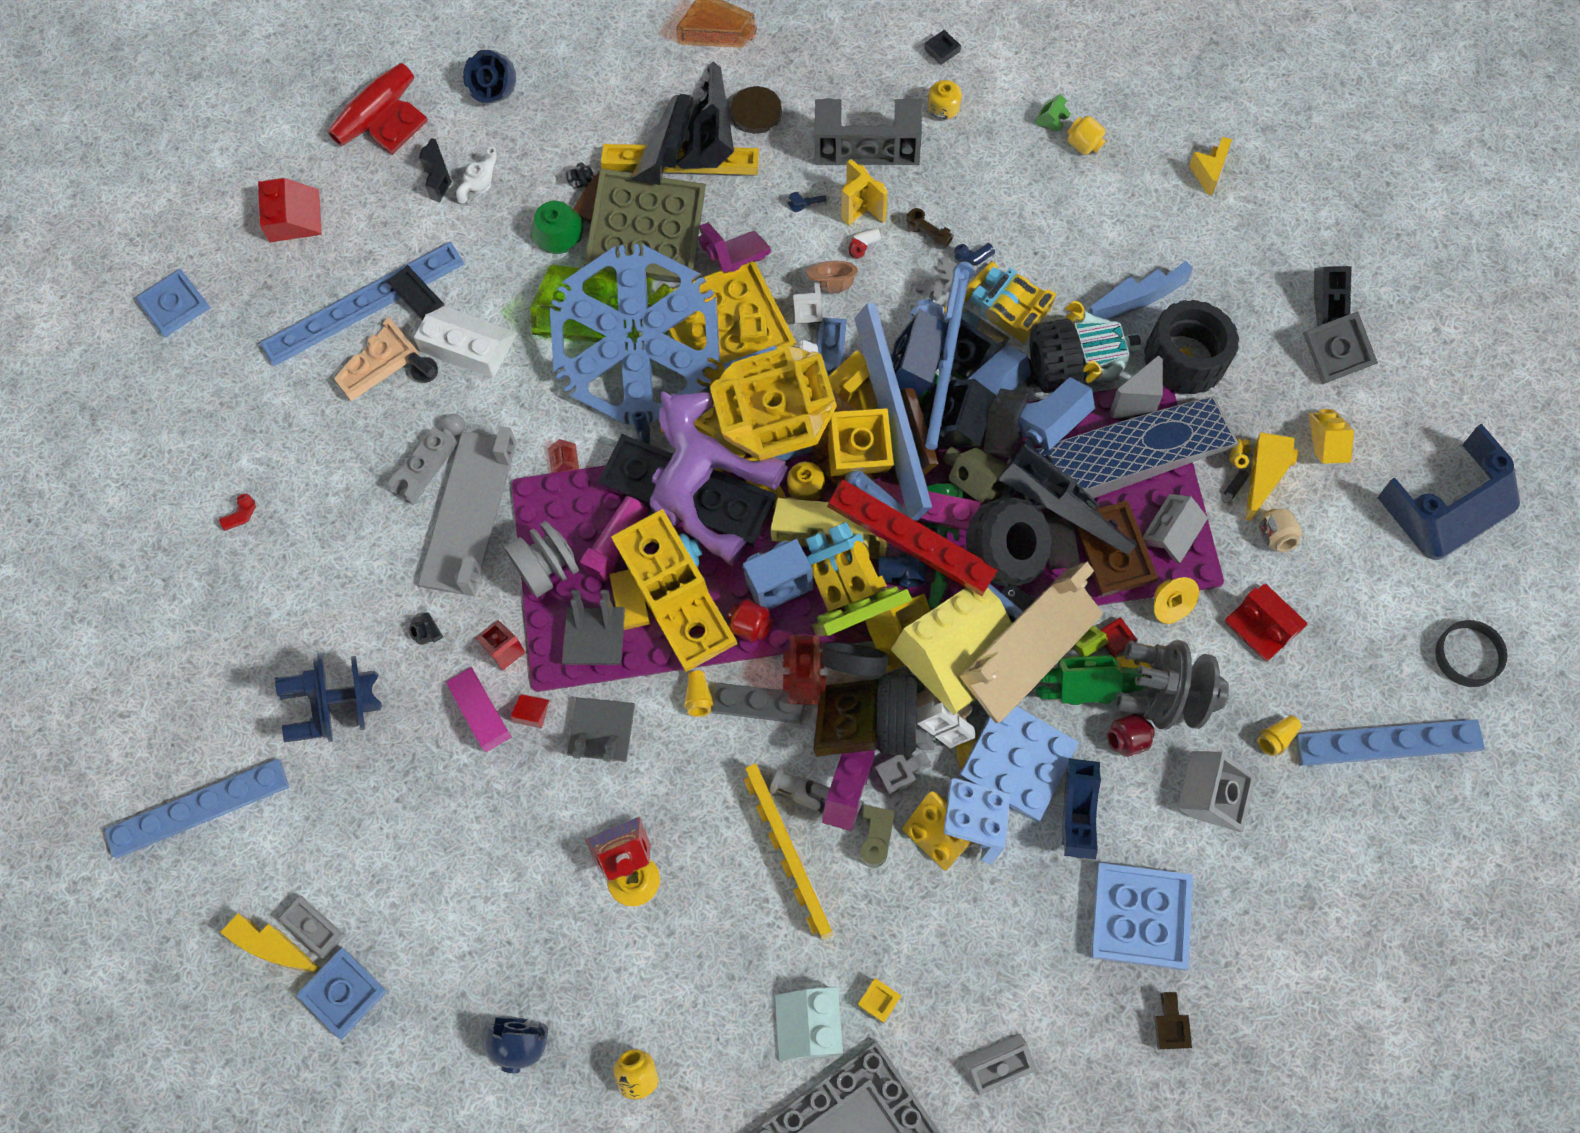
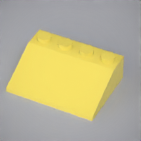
M965 588L905 627L891 648V651L955 715L976 699L960 676L1012 622L1001 600L989 588L986 589L983 596Z

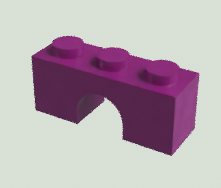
M876 750L841 754L826 798L822 819L823 824L852 831L864 786L867 785L873 766Z

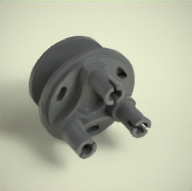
M1174 640L1166 646L1156 644L1155 647L1134 641L1127 643L1124 651L1125 659L1148 663L1152 667L1147 668L1140 665L1136 674L1144 675L1146 678L1135 677L1136 685L1147 686L1149 689L1144 697L1119 692L1115 699L1117 711L1142 715L1145 719L1152 720L1158 729L1167 730L1176 723L1182 710L1187 726L1200 729L1207 723L1213 712L1224 709L1229 696V683L1220 676L1219 664L1215 656L1202 654L1192 666L1190 648L1185 641Z

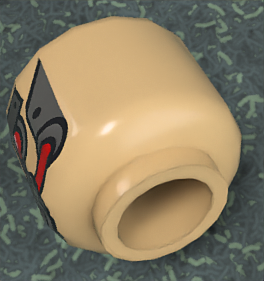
M1274 508L1267 511L1258 525L1263 540L1271 550L1279 552L1290 551L1299 544L1302 536V528L1295 515L1287 509Z

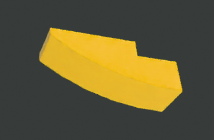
M237 913L220 931L221 934L238 947L275 965L316 973L320 969L281 930L269 923L261 931L248 917Z

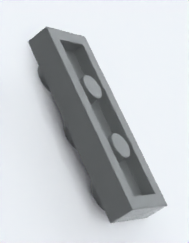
M717 683L713 714L801 724L805 693Z

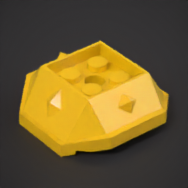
M792 346L782 347L735 361L724 371L719 380L716 379L710 385L723 438L760 461L818 444L837 407L821 353L813 351L810 353Z

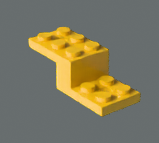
M663 509L611 536L685 672L737 644V640L710 596L704 578ZM655 542L659 544L658 551L652 555L646 554L643 551L645 545ZM694 626H702L705 628V633L701 638L694 639L689 635L690 629Z

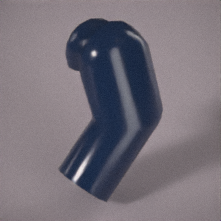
M986 243L976 251L969 250V247L965 244H959L954 249L955 259L959 263L969 262L971 265L977 266L994 255L995 249L990 243Z

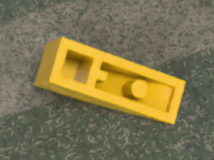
M1259 433L1253 448L1245 520L1251 521L1285 476L1290 466H1295L1298 456V450L1294 449L1295 438Z

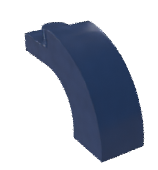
M1069 758L1062 820L1064 856L1096 860L1098 851L1096 818L1101 783L1100 762Z

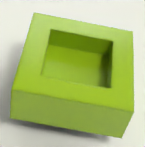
M1092 626L1071 649L1083 657L1089 656L1108 643L1107 636L1104 632Z

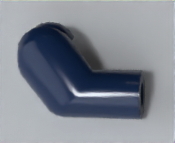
M643 411L635 412L632 414V420L638 436L637 440L650 444V427L646 415Z

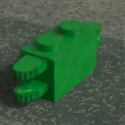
M1112 655L1065 657L1058 661V668H1052L1040 680L1043 683L1058 682V684L1043 685L1036 688V696L1039 699H1061L1062 704L1067 703L1070 705H1080L1086 702L1109 704L1115 701L1119 692L1129 693L1143 690L1144 686L1136 685L1135 677H1144V675L1136 674L1138 668L1120 667L1118 660Z

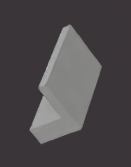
M1169 494L1144 533L1143 540L1146 546L1164 548L1176 563H1181L1208 517L1191 496Z

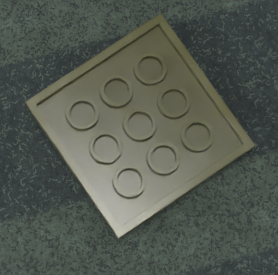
M601 169L584 265H588L614 246L617 247L618 258L621 257L619 254L620 245H624L626 255L631 256L635 250L634 244H638L641 248V257L643 256V245L694 270L706 184L662 178L661 184L657 185L631 180L633 173ZM649 264L646 267V278L681 282L677 274L657 264ZM611 266L605 267L602 270H600L604 272L616 273V270Z

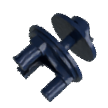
M317 653V658H313L314 670L303 671V674L275 677L277 697H280V700L308 696L312 711L310 721L282 725L284 743L322 737L323 739L328 738V743L333 742L330 704L356 701L360 730H365L363 713L380 711L382 708V703L372 692V687L378 679V673L375 670L358 673L356 656H351L354 686L328 690L322 653Z

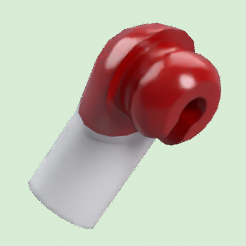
M874 228L855 234L848 247L850 256L855 259L861 258L865 254L868 244L881 241L879 229Z

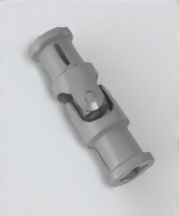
M778 768L769 792L773 794L777 792L792 798L796 804L824 814L826 798L830 787L805 777L797 778L784 773L783 769ZM862 800L860 801V806H859V810H858V813H857V816H856V820H855L854 826H855V824H856V822H857V819H858V817H859V815H860V812H861V810H862V807H863L864 801H862Z

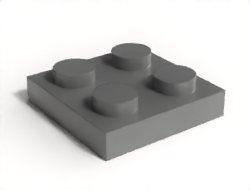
M1358 311L1303 332L1322 384L1378 364Z

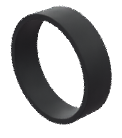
M1464 620L1450 626L1438 639L1435 649L1436 660L1441 671L1453 682L1466 687H1480L1490 683L1502 673L1508 658L1506 644L1500 634L1491 626L1475 620ZM1468 628L1479 631L1487 636L1494 644L1498 653V666L1494 675L1485 679H1471L1456 672L1448 663L1444 653V642L1448 633L1456 629Z
M831 642L823 645L821 664L827 668L849 674L882 676L886 674L889 655L886 652L867 646Z

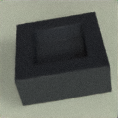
M944 29L925 42L924 49L942 65L960 52L961 45Z

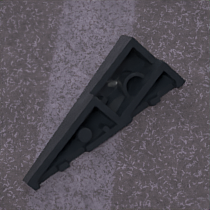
M714 61L707 67L709 79L708 82L704 81L701 85L704 94L701 98L697 99L688 126L690 131L689 141L686 140L682 144L685 154L677 160L676 165L681 169L717 168L734 152L721 67Z
M1028 437L1003 469L999 480L1128 555L1136 547L1137 542L1134 539L1130 540L1117 529L1119 524L1114 519L1107 521L1097 511L1100 505L1069 474L1066 475L1052 464L1054 459L1049 454L1043 456L1034 447L1035 441Z

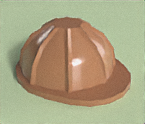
M836 260L821 262L806 270L808 278L820 281V289L831 294H838L849 289L858 273L857 267L852 263Z

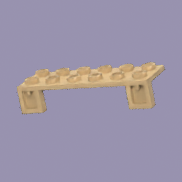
M1088 562L1066 569L960 676L995 723L1002 722L1102 616V611L1084 588L1088 583L1086 579L1094 572Z

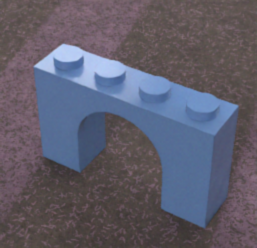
M1006 345L968 379H976L996 394L989 417L990 420L1003 424L1013 433H1019L1026 438L1030 437L1035 441L1034 445H1040L1050 450L1095 409L1092 388L1069 377L1051 395L1039 402L1030 404L1013 402L1007 399L1008 396L1031 375L1028 355Z

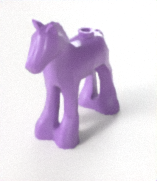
M661 391L663 405L660 408L659 422L666 434L665 437L669 440L675 452L665 469L659 467L652 478V483L656 484L653 495L650 497V507L654 513L663 509L673 526L682 521L683 530L687 534L696 538L712 554L721 557L725 562L734 566L743 552L746 542L737 535H717L707 529L698 518L693 495L709 479L714 468L730 471L750 482L765 485L775 490L784 478L788 466L785 465V461L775 457L762 461L746 460L733 454L716 439L699 432L694 426V421L710 410L714 404L709 392L681 395L672 393L669 395Z

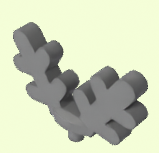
M943 257L941 259L942 265L938 266V272L944 273L940 275V280L936 279L934 285H931L930 281L926 279L924 284L916 285V292L923 293L924 299H927L931 294H933L934 300H938L942 294L946 295L951 288L956 262L950 263L947 257Z

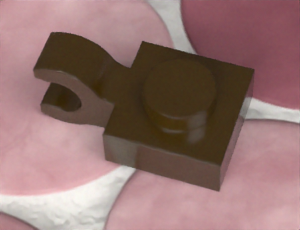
M1177 992L1160 993L1164 1016H1154L1157 1049L1192 1048L1189 1015H1179Z

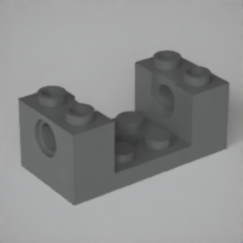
M815 99V165H847V161L850 159L861 165H920L922 139L921 99H895L893 126H842V99Z

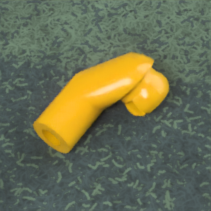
M1238 438L1239 444L1231 448L1229 461L1238 468H1245L1249 464V459L1244 454L1251 452L1252 449L1249 446L1251 441Z

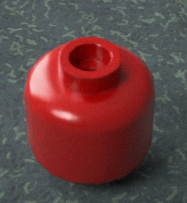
M750 599L742 601L739 605L735 603L727 616V619L731 621V632L751 643L759 639L763 640L773 623V619L770 618V611Z

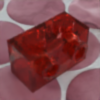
M790 635L789 650H783L782 668H788V674H783L782 691L788 692V704L818 705L819 693H825L826 678L825 675H820V669L825 668L821 664L820 636Z

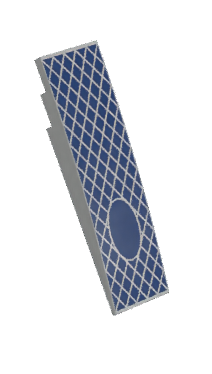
M1215 396L1065 439L1059 441L1050 450L1044 447L1037 450L1043 456L1049 454L1054 459L1052 464L1066 475L1069 474L1092 498H1096L1238 446L1239 443ZM1020 492L1023 500L1032 502L1040 510L1046 508Z

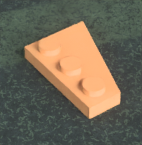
M389 317L383 322L384 328L377 336L373 334L367 340L368 346L362 353L354 355L334 378L350 401H353L409 363L408 357L410 354L416 352L419 355L416 348Z

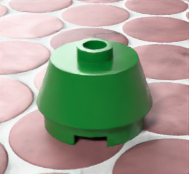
M556 200L548 201L536 210L531 225V236L534 242L540 248L546 250V252L552 254L566 253L569 248L573 247L577 242L579 243L582 238V218L566 203Z

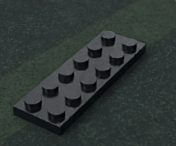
M621 434L598 480V485L622 496L632 497L650 506V497L653 495L656 484L652 483V478L659 467L663 469L667 467L673 453ZM713 469L709 479L693 495V500L698 518L707 529L720 535L734 534L742 537L743 541L746 542L745 545L754 548L777 500V494Z

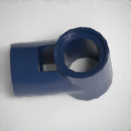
M906 552L901 553L899 557H878V577L882 575L885 583L899 582L901 586L911 588L925 585V563Z

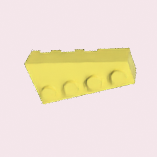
M790 497L786 499L778 498L771 526L772 541L791 542L797 539L800 546L808 547L806 539L824 531L829 544L833 545L834 542L829 529L846 522L853 536L861 533L864 540L862 543L868 550L869 558L878 560L879 556H886L887 541L827 507L828 502L799 500Z

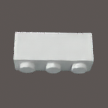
M443 306L425 315L414 339L421 353L494 379L517 332Z

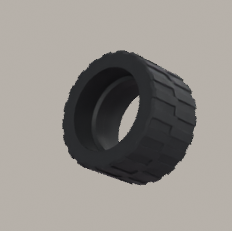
M1182 300L1178 303H1173L1161 313L1144 348L1145 364L1148 365L1157 356H1160L1163 359V385L1166 388L1182 394L1207 392L1219 383L1238 352L1239 335L1237 334V328L1228 315L1210 303L1200 302L1199 300ZM1185 336L1201 342L1208 349L1211 358H1194L1183 353L1175 346L1171 337Z

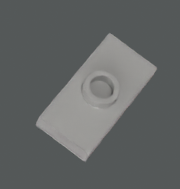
M298 895L278 917L279 921L324 960L346 936L301 895Z

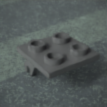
M572 590L571 593L574 599H571L572 607H567L562 664L621 665L625 607H613L609 591L601 590L603 599H600L601 608H584L580 591Z
M576 697L567 756H572L576 759L581 757L602 759L605 762H610L611 760L627 762L635 703Z

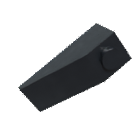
M1352 266L1314 268V304L1317 327L1350 314Z

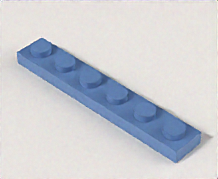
M1478 719L1298 734L1295 737L1301 766L1477 752L1485 749Z
M279 759L273 760L105 829L112 857L118 859L290 788L282 762Z

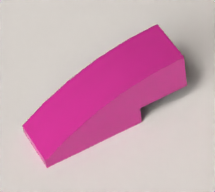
M472 667L446 681L461 712L485 752L512 738Z

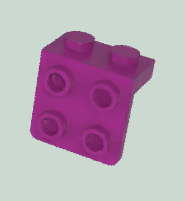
M709 222L699 225L701 236H698L700 246L704 252L707 251L711 261H714L723 273L736 271L742 265L749 262L761 261L772 252L770 246L756 231L748 232L725 242Z

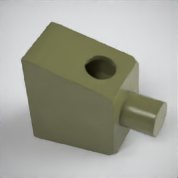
M951 447L944 455L943 462L953 467L949 480L978 502L983 504L1002 495L1006 485L999 480V477L1007 465L1006 462L979 448H973L961 453Z

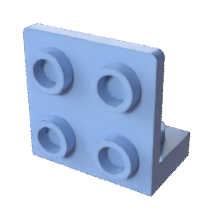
M952 778L949 785L944 833L978 843V848L982 849L981 861L993 864L1004 850L1006 844L1010 794Z

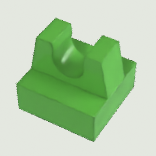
M1059 94L1045 102L1034 122L1042 128L1047 126L1053 131L1061 130L1064 124L1059 121V118L1065 120L1071 114L1065 107L1067 100Z

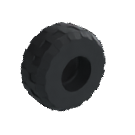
M1000 498L983 504L972 516L966 532V550L981 558L988 566L998 570L991 581L992 584L998 586H1018L1030 583L1045 569L1051 554V529L1041 510L1034 506L1032 502L1019 498ZM1008 532L1011 536L1012 544L1010 552L1008 551L1006 544V537Z

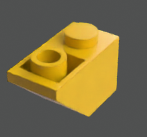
M1320 409L1319 412L1309 413L1314 452L1321 463H1351L1354 429L1333 409Z

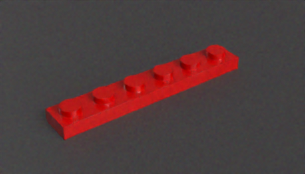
M844 479L828 502L827 507L980 596L984 595L998 571L984 563L981 558Z

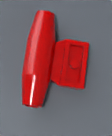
M399 63L368 84L344 107L327 130L333 141L339 146H344L369 129L373 140L393 155L428 122L427 117L411 103L399 100L415 78L411 70L403 63Z

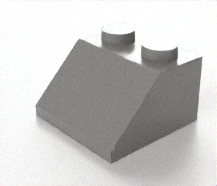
M1191 751L1189 763L1186 767L1183 789L1179 797L1178 809L1194 819L1243 832L1256 775L1224 752Z

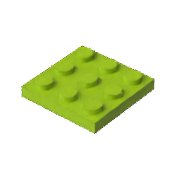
M897 586L883 588L871 595V600L870 598H863L845 605V611L843 612L842 610H832L817 616L818 622L812 624L815 635L829 636L912 601L908 589L898 590Z

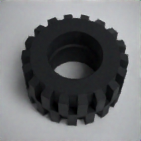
M1067 318L1034 324L1029 341L1030 358L1035 379L1043 393L1054 392L1069 377L1081 383L1084 370L1083 353L1077 329L1072 321Z

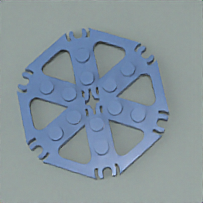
M634 244L635 250L631 256H627L625 246L620 245L619 254L621 257L619 258L617 256V247L614 246L564 280L562 283L569 285L572 289L569 290L559 286L558 290L565 294V300L563 302L552 300L551 302L554 306L561 308V311H555L550 307L553 370L556 373L559 369L565 367V370L560 371L556 377L560 380L565 376H569L571 380L564 390L569 392L577 386V390L570 394L571 397L624 424H627V413H630L629 422L631 425H634L632 414L638 411L645 413L648 424L651 422L649 412L653 414V423L659 420L660 408L663 403H657L653 400L651 359L680 373L686 378L687 384L685 388L678 392L677 395L700 393L708 388L702 386L698 380L701 379L705 383H711L712 380L705 377L704 371L709 367L718 370V366L709 362V359H715L720 363L717 298L714 297L711 301L705 302L706 299H710L714 295L712 290L705 294L700 292V286L706 282L705 278H699L693 284V280L700 276V273L643 245L644 250L641 257V248L638 244ZM649 264H657L677 274L681 279V284L675 291L648 308L646 267ZM608 266L613 267L617 273L619 311L586 295L582 289L583 283ZM697 311L702 312L705 316L707 343L702 350H694L664 334ZM568 319H574L606 337L575 358H569L564 352L563 324ZM634 320L637 331L642 332V337L637 338L636 350L633 339L628 338V333L633 331ZM622 362L624 400L620 405L614 406L592 395L589 392L588 386L596 378Z

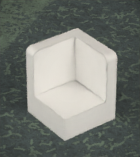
M814 281L815 293L793 295L795 324L823 321L820 281Z

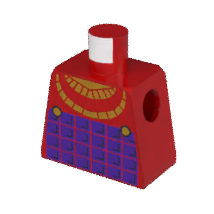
M640 817L585 839L597 868L608 881L621 876H629L635 870L643 868L650 863L651 843Z

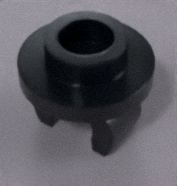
M583 162L577 163V169H572L565 173L567 182H572L574 189L583 186L587 187L594 177L591 167L589 165L585 166Z

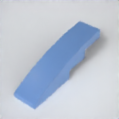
M1184 261L1166 276L1157 269L1139 283L1130 276L1090 306L1088 313L1107 320L1143 308L1167 296L1188 282L1193 267L1187 261Z

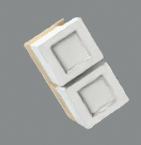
M924 685L925 690L917 693V724L930 734L935 735L937 739L949 748L975 738L974 727L966 721V717L972 711V706L968 704L953 715Z

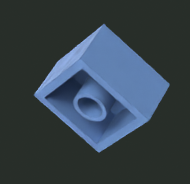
M797 539L791 542H780L773 550L765 554H754L747 559V562L743 563L746 585L754 601L768 610L813 590L812 567Z

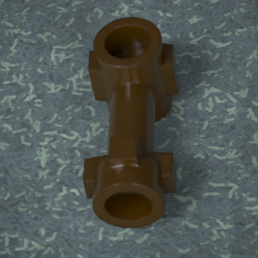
M914 208L907 214L906 221L910 231L920 232L922 230L934 238L933 244L937 247L947 248L954 237L950 233V229L946 227L939 229L926 221L925 212L920 208Z

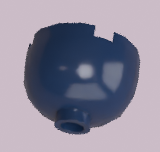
M479 50L466 61L463 70V82L465 87L469 88V91L472 93L470 95L474 99L482 103H497L507 99L513 92L516 84V71L513 63L506 55L495 50Z
M495 1017L494 1024H491L488 1019L485 1021L483 1034L485 1054L494 1064L501 1066V1071L512 1074L519 1073L521 1068L533 1065L543 1055L547 1043L548 1026L539 1022L538 1028L530 1027L524 1024L528 1019L518 1017Z

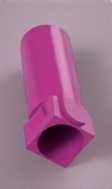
M625 497L591 549L588 548L580 560V564L586 573L607 582L610 577L609 574L613 573L615 570L614 566L621 557L611 536L645 519L650 512L644 504L632 497Z

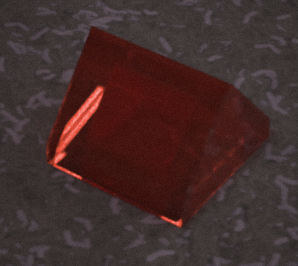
M558 439L548 448L551 473L580 469L575 443Z

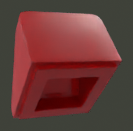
M520 694L510 718L513 723L542 729L550 700Z

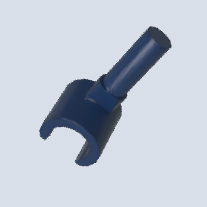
M793 192L789 195L791 201L788 202V205L794 212H799L810 204L826 202V196L822 195L803 199L799 192Z

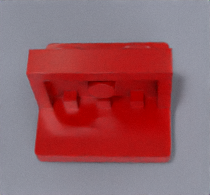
M1263 584L1259 589L1255 587L1247 594L1242 604L1225 619V623L1265 662L1274 657L1308 624L1267 584Z

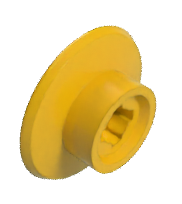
M1180 577L1161 583L1154 594V613L1156 618L1164 624H1173L1189 615L1199 598L1197 583L1187 577Z
M651 859L647 866L632 873H638L639 881L636 884H627V876H621L612 881L607 880L609 892L617 902L625 906H640L654 897L659 888L660 874L656 864Z

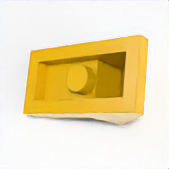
M1222 136L1219 147L1213 145L1210 156L1199 152L1193 153L1189 167L1208 195H1213L1232 142L1230 138Z

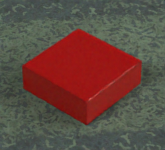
M1121 617L1100 629L1106 634L1108 640L1104 647L1113 657L1125 651L1129 641L1136 643L1138 641Z

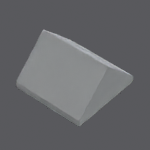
M1157 356L1117 389L1109 412V416L1112 419L1129 420L1157 411L1163 396V359L1160 356Z

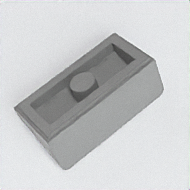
M1021 1034L962 1059L978 1096L1037 1070L1028 1044Z

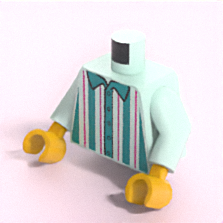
M1073 301L1065 307L1066 310L1071 312L1066 316V319L1077 322L1074 326L1077 329L1082 347L1084 381L1091 383L1095 380L1110 383L1124 371L1130 357L1129 352L1141 350L1140 336L1138 334L1124 336L1119 322H1110L1109 320L1094 316L1084 311V307L1080 302Z

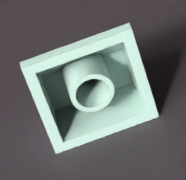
M838 987L804 989L775 995L779 1061L843 1057Z

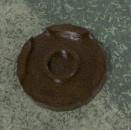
M761 86L747 87L739 91L733 98L730 106L733 122L742 131L752 134L769 131L771 127L776 126L780 122L782 115L780 98L769 88Z

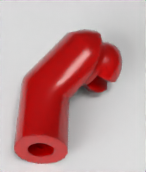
M244 493L237 497L238 507L235 513L219 518L220 525L224 531L249 522L256 508V502L250 494Z

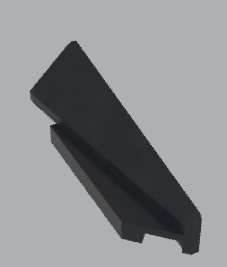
M680 94L675 95L671 99L631 175V180L660 185L665 167L676 168L692 107L693 97L691 95Z

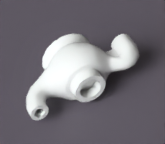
M495 147L487 149L488 155L484 161L471 163L466 168L463 175V183L456 190V198L459 203H465L468 200L466 194L470 190L475 193H483L490 188L493 166L497 158Z

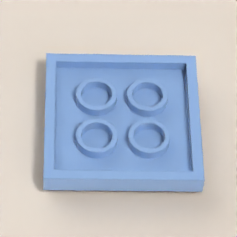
M1016 706L1000 723H995L990 716L988 717L958 777L970 783L1009 793V807L1039 822L1068 766L1069 758H1072L1079 742Z
M1098 863L1091 958L1188 970L1193 874Z

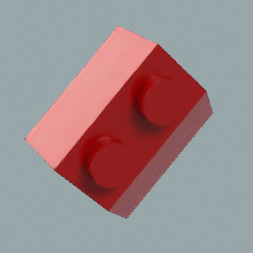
M287 178L258 181L260 227L269 243L322 235L319 189Z

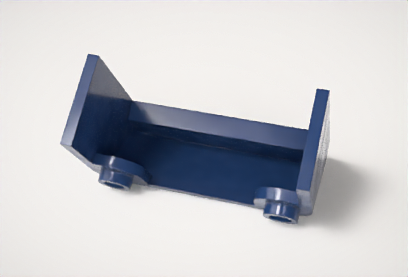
M1482 423L1474 429L1462 446L1491 480L1448 507L1441 498L1434 494H1423L1413 500L1396 478L1391 479L1377 497L1419 550L1429 559L1441 560L1511 516L1520 506L1514 462Z

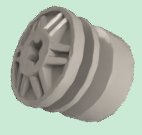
M547 521L540 524L545 537L542 538L534 528L530 530V535L534 542L531 546L519 537L504 547L514 567L536 598L553 588L549 577L551 573H554L562 582L567 579L561 568L562 566H565L572 575L579 571L571 548L560 532L555 530Z

